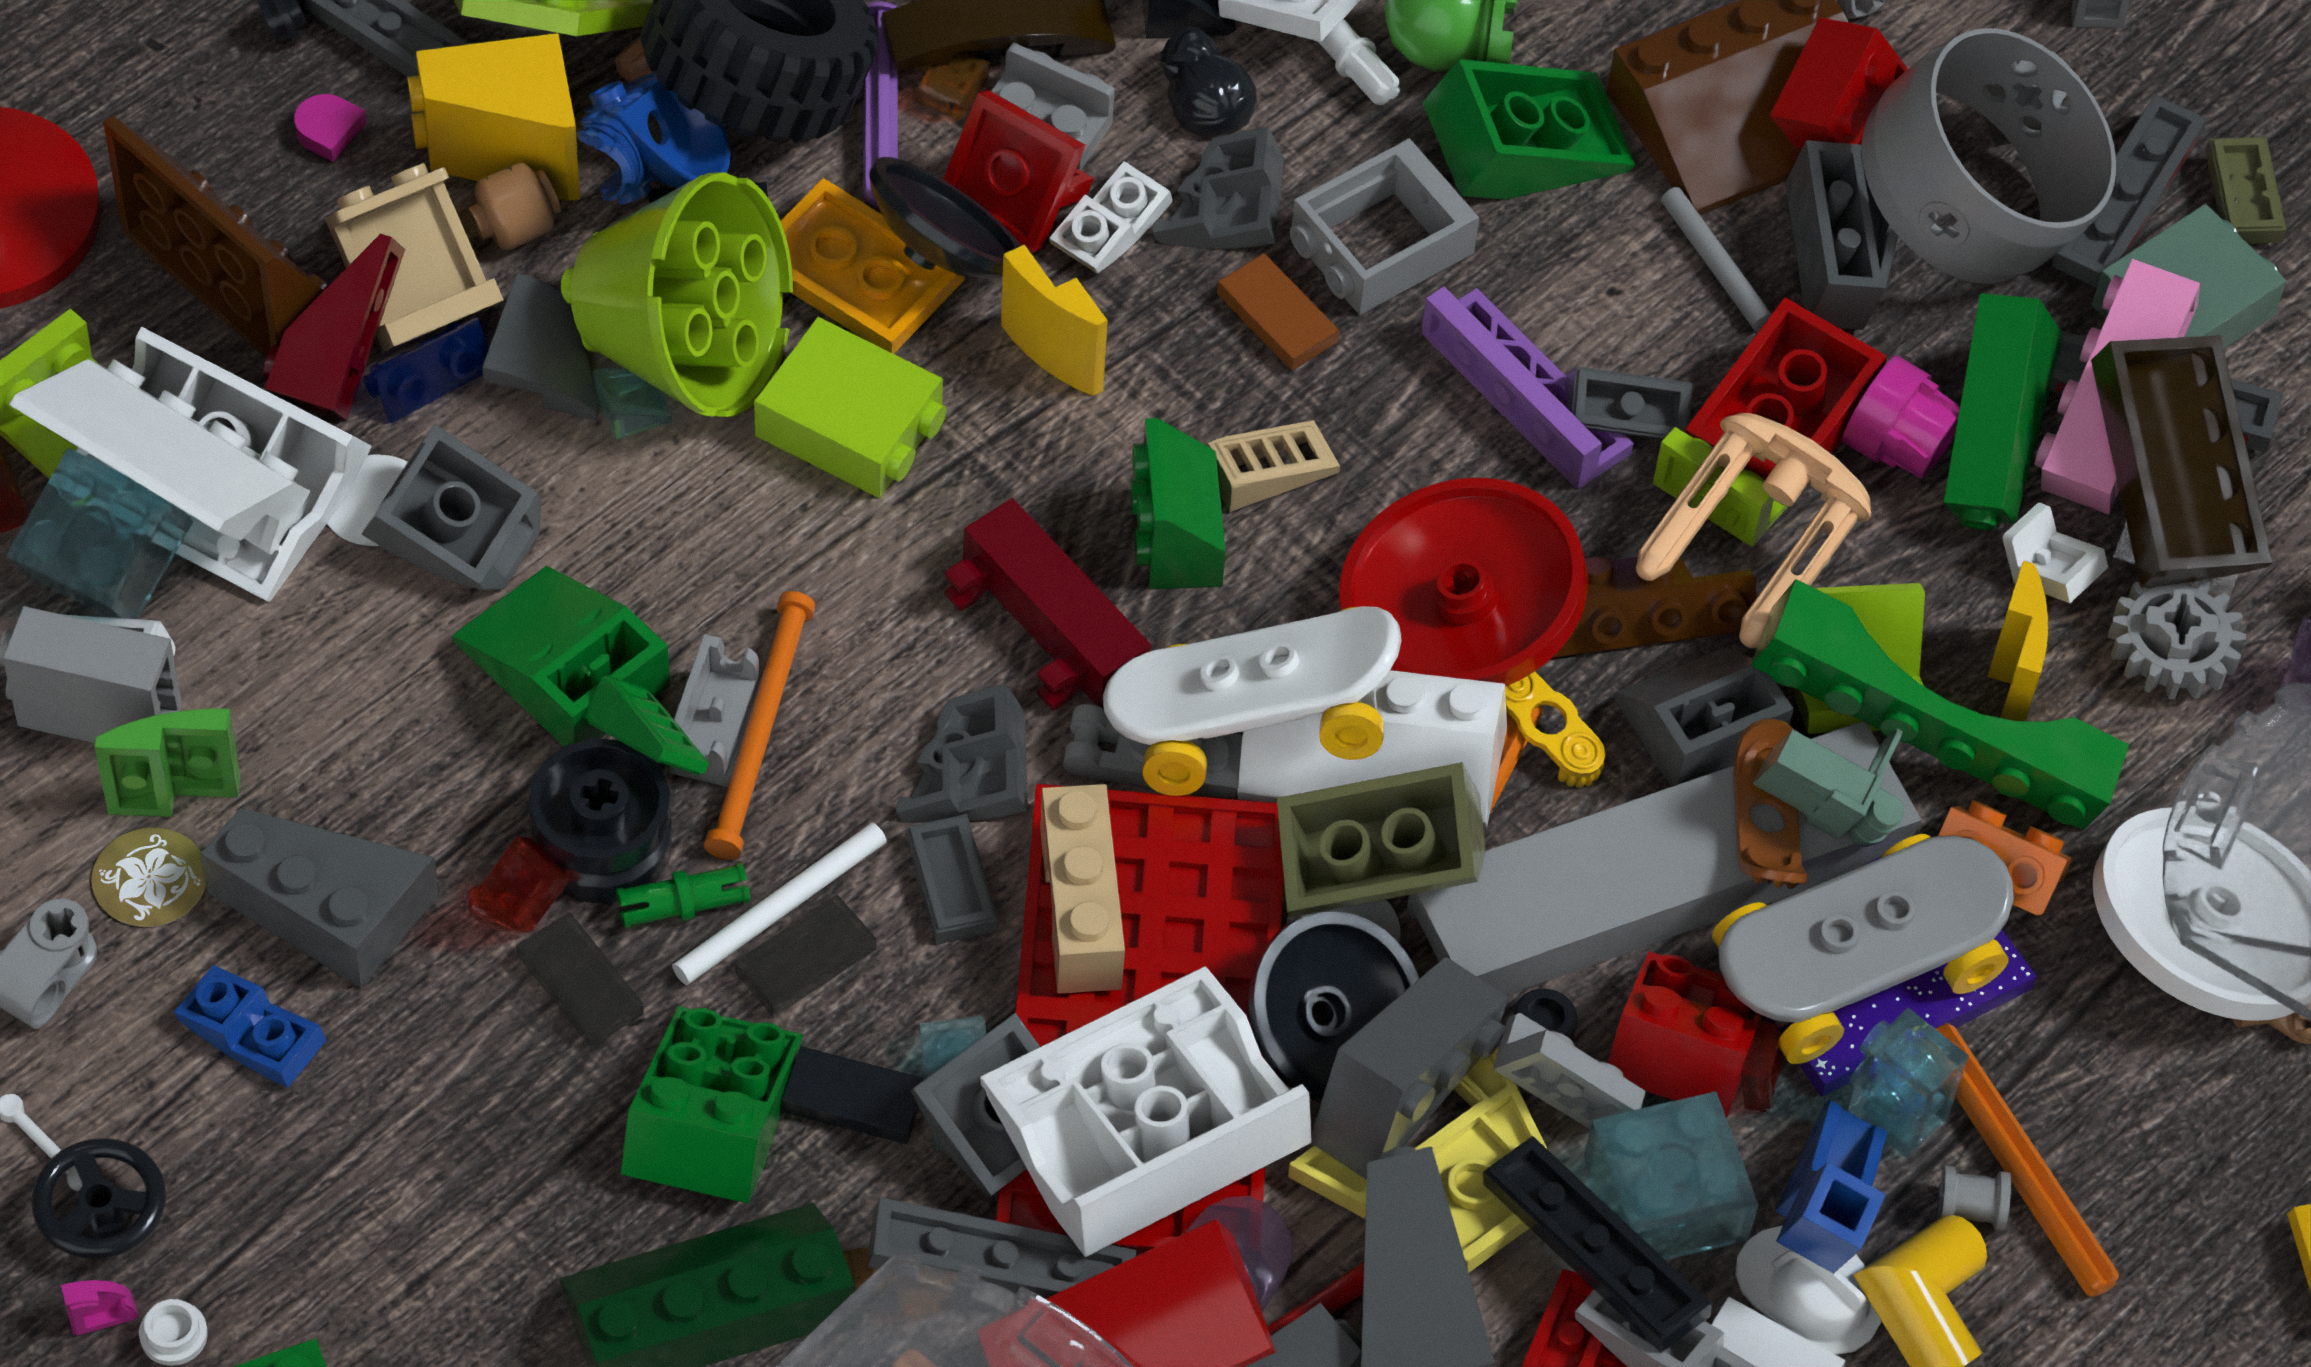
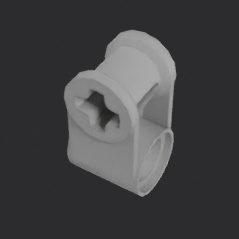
M53 899L43 903L35 910L32 917L7 947L0 951V1008L34 1029L41 1028L54 1017L63 1000L85 973L92 968L97 959V946L93 936L89 933L87 915L77 902L69 899Z

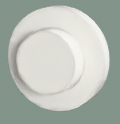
M168 1299L154 1305L146 1313L139 1327L140 1343L145 1354L153 1361L168 1366L181 1365L197 1357L203 1350L208 1336L203 1314L192 1304L178 1299Z

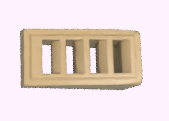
M1314 420L1225 436L1206 443V446L1216 451L1220 496L1229 512L1335 475L1340 471L1338 461ZM1308 442L1317 459L1306 461L1297 445ZM1286 450L1293 463L1284 465L1278 452ZM1266 457L1271 467L1263 469L1258 459ZM1246 464L1249 471L1241 473L1238 466Z

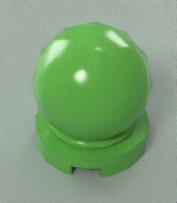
M1387 0L1385 3V20L1391 43L1410 63L1433 72L1449 71L1458 59L1510 63L1514 32L1502 30L1504 13L1514 14L1515 3L1517 4L1518 0Z

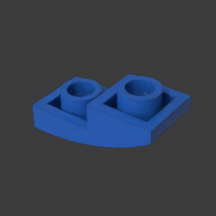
M212 965L174 1011L177 1020L205 1041L244 1066L286 1088H289L327 1041L320 1025L270 1003L263 987L215 965Z

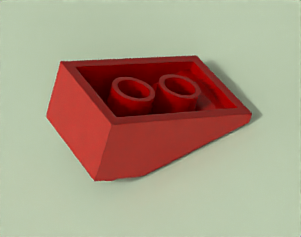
M1784 297L1686 427L1685 433L1692 438L1704 440L1713 448L1724 434L1720 422L1725 417L1740 413H1751L1795 430L1813 440L1831 454L1842 443L1844 431L1853 412L1871 383L1886 365L1887 355ZM1752 456L1744 470L1756 473L1765 481L1776 464L1769 459L1763 462Z

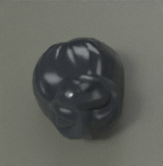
M1188 26L1178 30L1173 37L1167 40L1158 57L1162 62L1164 75L1169 80L1168 99L1178 123L1184 130L1200 137L1211 138L1227 135L1232 131L1245 127L1258 106L1255 83L1245 68L1236 61L1221 56L1219 47L1201 28Z

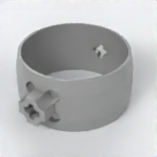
M1997 28L1974 29L1934 47L1886 89L1868 116L1862 136V161L1865 177L1875 203L1890 227L1913 252L1927 263L1948 275L1974 283L1994 284L2005 282L2043 265L2087 230L2107 204L2115 183L2116 156L2113 139L2107 121L2094 96L2078 75L2054 51L2048 50L2030 38L2008 30ZM1999 84L2004 89L2006 96H1993L1989 92L1987 85ZM1936 93L1952 97L1972 107L1992 122L2010 141L2032 178L2039 202L2040 220L2027 217L2008 208L1985 191L1967 172L1954 153L1944 133L1938 113ZM2066 95H2068L2070 100V108L2060 105ZM2024 116H2031L2041 123V131L2028 128L2024 124ZM1950 213L1957 219L1954 228L1948 226L1941 229L1935 223L1938 214L1945 216Z

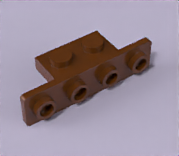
M1638 555L1637 557L1618 560L1600 557L1586 558L1588 593L1584 611L1571 637L1553 657L1740 632L1742 618L1756 599V578L1750 570L1692 577L1681 557H1679L1668 573L1653 581H1646L1636 572Z

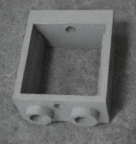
M1409 138L1294 199L1290 238L1297 252L1306 259L1311 258L1323 272L1333 294L1340 299L1345 298L1353 309L1361 315L1474 254L1479 216ZM1395 194L1430 236L1365 270L1330 228Z

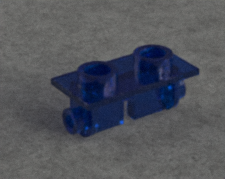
M474 318L462 325L453 322L447 326L448 330L417 345V349L410 353L406 351L381 365L375 363L370 366V373L363 376V383L373 398L380 396L390 423L403 418L483 375L482 367L489 350L479 319Z

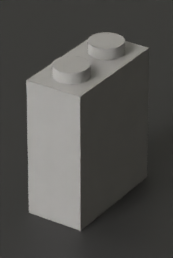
M23 606L15 629L7 628L0 642V665L5 666L7 675L6 698L13 702L17 725L20 727L95 743L96 736L135 720L182 710L183 706L170 638Z

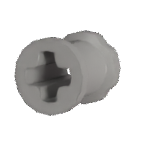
M1944 1165L1939 1185L1937 1219L1955 1215L1966 1220L1990 1222L1994 1230L2004 1231L2010 1208V1172L1999 1171L1996 1177L1957 1173L1954 1166Z

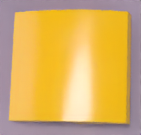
M1025 245L1003 254L1001 327L1028 357L1057 379L1091 396L1103 392L1108 324L1106 317L1077 278L1055 287Z
M2026 561L2022 562L1987 676L2011 684L2000 718L2012 721H2026L2041 675L2048 639V613L2042 581L2036 565Z

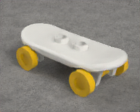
M1350 607L1328 615L1201 642L1176 644L1163 649L1153 650L1134 657L1117 669L1108 680L1103 693L1104 713L1113 728L1127 739L1150 745L1144 754L1143 778L1153 790L1170 796L1191 794L1203 785L1206 778L1207 758L1201 749L1200 738L1209 739L1291 722L1322 712L1324 713L1320 721L1319 739L1324 749L1342 759H1364L1375 754L1383 744L1384 720L1377 711L1375 687L1389 673L1398 657L1402 641L1400 626L1390 612L1379 607Z

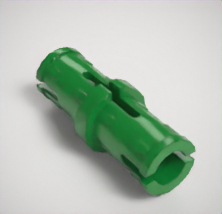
M742 862L735 863L733 866L688 876L685 870L671 873L670 880L625 889L623 887L617 888V903L621 907L645 902L643 907L619 911L624 929L680 916L682 922L695 919V912L739 903H750L749 886L741 885L721 889L723 885L747 880Z

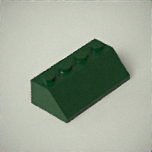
M814 1203L560 1278V1285L588 1367H704L855 1321L854 1281L833 1226Z

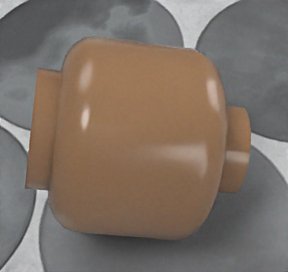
M517 163L476 182L474 186L476 204L467 208L469 218L478 237L481 240L491 237L497 246L506 251L515 249L550 233L554 228V215L561 212L559 200L546 173L542 169L534 172L524 163Z

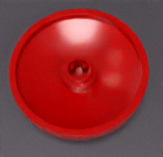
M0 107L1 309L36 298L67 278L84 260L91 249L98 232L101 216V201L96 174L90 159L78 142L65 130L43 117L6 107Z
M1461 478L1435 483L1400 498L1380 512L1364 528L1352 545L1344 562L1339 584V603L1341 610L1350 607L1370 606L1379 607L1392 614L1400 626L1402 641L1398 657L1390 670L1503 683L1506 687L1538 670L1571 637L1579 623L1587 600L1588 569L1576 530L1566 515L1552 501L1540 493L1514 482L1493 478Z

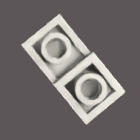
M1123 161L1093 199L1086 194L1051 235L1049 238L1050 243L1098 274L1124 254L1155 223L1173 202L1171 192Z

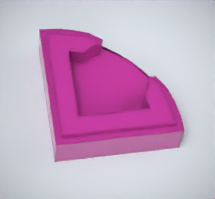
M86 1280L61 1285L73 1335L79 1336L133 1321L139 1317L132 1292L119 1283L104 1280Z

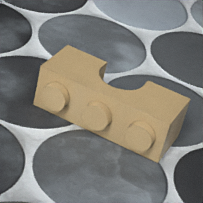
M1106 784L1042 788L1040 832L1046 882H1050L1052 946L1057 994L1121 990L1125 946Z

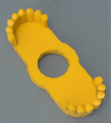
M1536 672L1505 687L1506 712L1517 722L1518 729L1523 737L1535 747L1542 748L1560 767L1558 780L1560 782L1566 781L1569 787L1575 785L1577 788H1582L1584 784L1590 786L1593 781H1596L1604 768V745L1599 737L1580 719L1577 709L1571 700L1563 694L1554 691ZM1540 705L1555 707L1564 717V729L1557 734L1542 733L1532 723V710Z

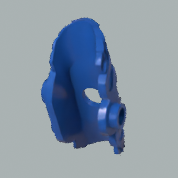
M656 72L639 77L623 86L621 81L605 85L589 95L592 104L585 108L586 117L580 121L583 130L577 133L578 138L581 142H585V144L594 146L596 149L607 153L620 166L619 170L600 185L599 188L603 195V200H610L612 202L617 198L619 204H626L652 191L650 182L658 180L664 184L679 188L701 175L712 172H727L729 169L730 148L723 124L721 123L720 126H717L705 120V115L695 108L689 110L678 102L677 94L673 91H666L658 82ZM649 113L659 123L662 135L660 145L654 141L649 132L647 123Z

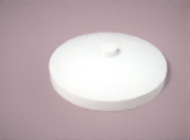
M2172 807L2149 810L2130 818L2115 831L2096 862L2093 873V896L2099 917L2108 935L2124 957L2142 975L2166 993L2186 1004L2214 1015L2238 1020L2262 1021L2285 1017L2297 1012L2311 1001V877L2288 853L2248 826L2215 813L2191 808Z

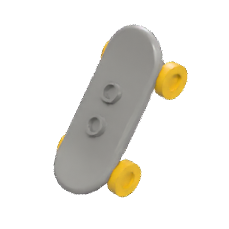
M1927 834L1914 835L1898 842L1888 849L1880 859L1768 906L1762 902L1751 903L1727 915L1717 924L1712 932V939L1719 949V968L1726 985L1739 1001L1756 1013L1773 1019L1778 1028L1793 1022L1780 1036L1778 1046L1789 1063L1802 1064L1830 1050L1843 1036L1844 1028L1833 1012L1837 1009L1858 1002L1946 963L1948 964L1943 970V976L1956 994L1975 991L1994 980L2006 968L2009 961L2001 945L1994 938L2007 923L2014 901L2013 881L2006 864L1991 848L1974 839L1955 835L1930 837Z

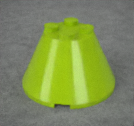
M712 172L693 179L604 230L594 233L581 248L574 267L565 270L561 281V292L564 300L571 304L575 324L581 335L582 343L587 350L601 353L698 414L711 417H730L740 414L754 405L755 399L780 366L790 331L788 328H780L783 293H793L792 265L781 221L762 189L748 178H737L727 174V172Z

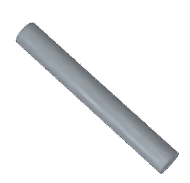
M1679 187L1671 188L1664 193L1661 203L1755 331H1759L1772 313Z

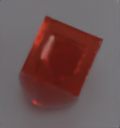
M517 836L480 886L472 887L468 891L467 906L473 918L490 929L510 933H529L534 930L571 878L532 838Z

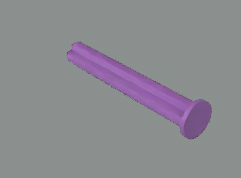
M888 2L868 3L867 6L870 16H873L878 33V50L863 83V200L871 205V208L881 211L871 190L869 171L880 157L898 159L897 69H893L880 18L883 12L897 8V6Z

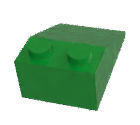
M1458 59L1423 101L1460 196L1507 200L1628 173L1635 166L1597 72Z

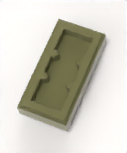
M2267 137L2210 138L2205 152L2219 217L2230 222L2236 228L2239 236L2248 244L2282 243L2286 233V226Z

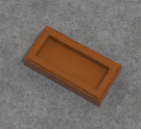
M1265 253L1218 281L1217 294L1291 371L1338 343L1339 329Z

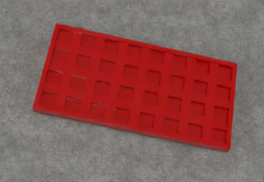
M1036 784L1015 1013L1039 1046L1042 1047L1204 966L1208 968L1244 1012L1251 1027L1248 994L1252 972L1261 951L1281 928L1284 873L1277 803L1196 796H1170L1158 793L1107 789L1125 946L1122 989L1057 994L1052 946L1050 882H1046L1040 821L1042 788L1065 786ZM1265 1167L1111 1245L1136 1250V1256L1217 1219L1235 1237L1245 1267L1258 1268ZM1027 1169L999 1189L996 1221L1069 1236L1051 1213Z

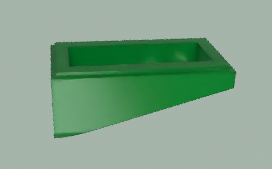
M609 675L604 676L600 680L584 717L588 720L587 723L659 763L698 776L700 773L705 774L709 765L707 759L661 703L647 689Z

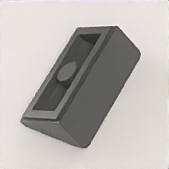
M1576 366L1567 373L1566 377L1567 409L1588 430L1663 440L1674 427L1685 432L1686 427L1689 425L1693 383Z

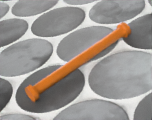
M786 591L779 597L777 612L780 614V619L716 828L708 831L704 842V849L710 855L719 859L735 860L740 857L744 841L740 837L752 793L804 622L812 619L816 607L814 600L801 592Z

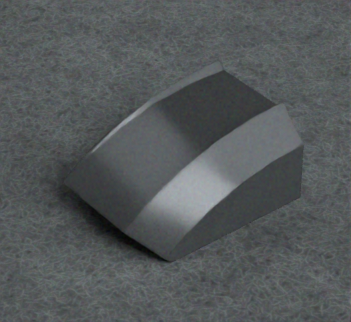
M434 424L399 474L361 535L406 561L438 576L480 590L505 589L540 534L541 497L537 491Z

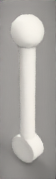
M6 1094L0 1098L1 1120L8 1123L15 1122L50 1158L61 1151L24 1113L23 1101L18 1095ZM75 1166L65 1172L67 1174V1183L71 1189L80 1191L82 1183Z

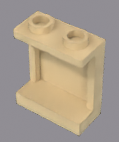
M422 163L391 177L394 188L377 195H373L370 186L353 191L336 199L340 210L325 218L346 268L380 233L392 237L406 249L376 335L383 352L490 308L504 300L495 279L486 281L445 187L444 181L449 178L445 167L428 173L425 164Z

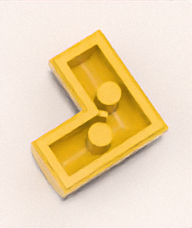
M1949 1215L1940 1218L1853 1275L1910 1367H1964L1983 1353L1947 1296L1949 1292L1978 1274L1985 1267L1987 1260L1986 1245L1980 1232L1963 1217Z

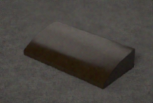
M2221 335L2110 341L2091 359L2140 587L2165 586L2209 580L2268 567L2272 564V559Z

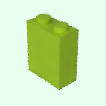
M817 317L755 399V436L880 499L893 480L900 482L905 478L913 464L916 454L915 450L925 437L932 439L941 428L947 412V407L942 405L943 378Z

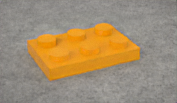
M822 178L781 220L792 265V294L866 341L893 354L897 352L965 279V276L954 274L937 265L933 270H928L913 262L903 251L906 244L890 229L881 213L825 178Z

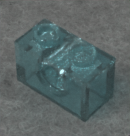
M1909 1008L1891 1025L1885 1020L1879 1022L1862 1042L1860 1051L1865 1055L1850 1079L1855 1088L1848 1108V1112L1872 1126L1877 1125L1886 1130L1887 1136L1885 1141L1907 1159L1949 1117L1969 1057L1968 1054Z

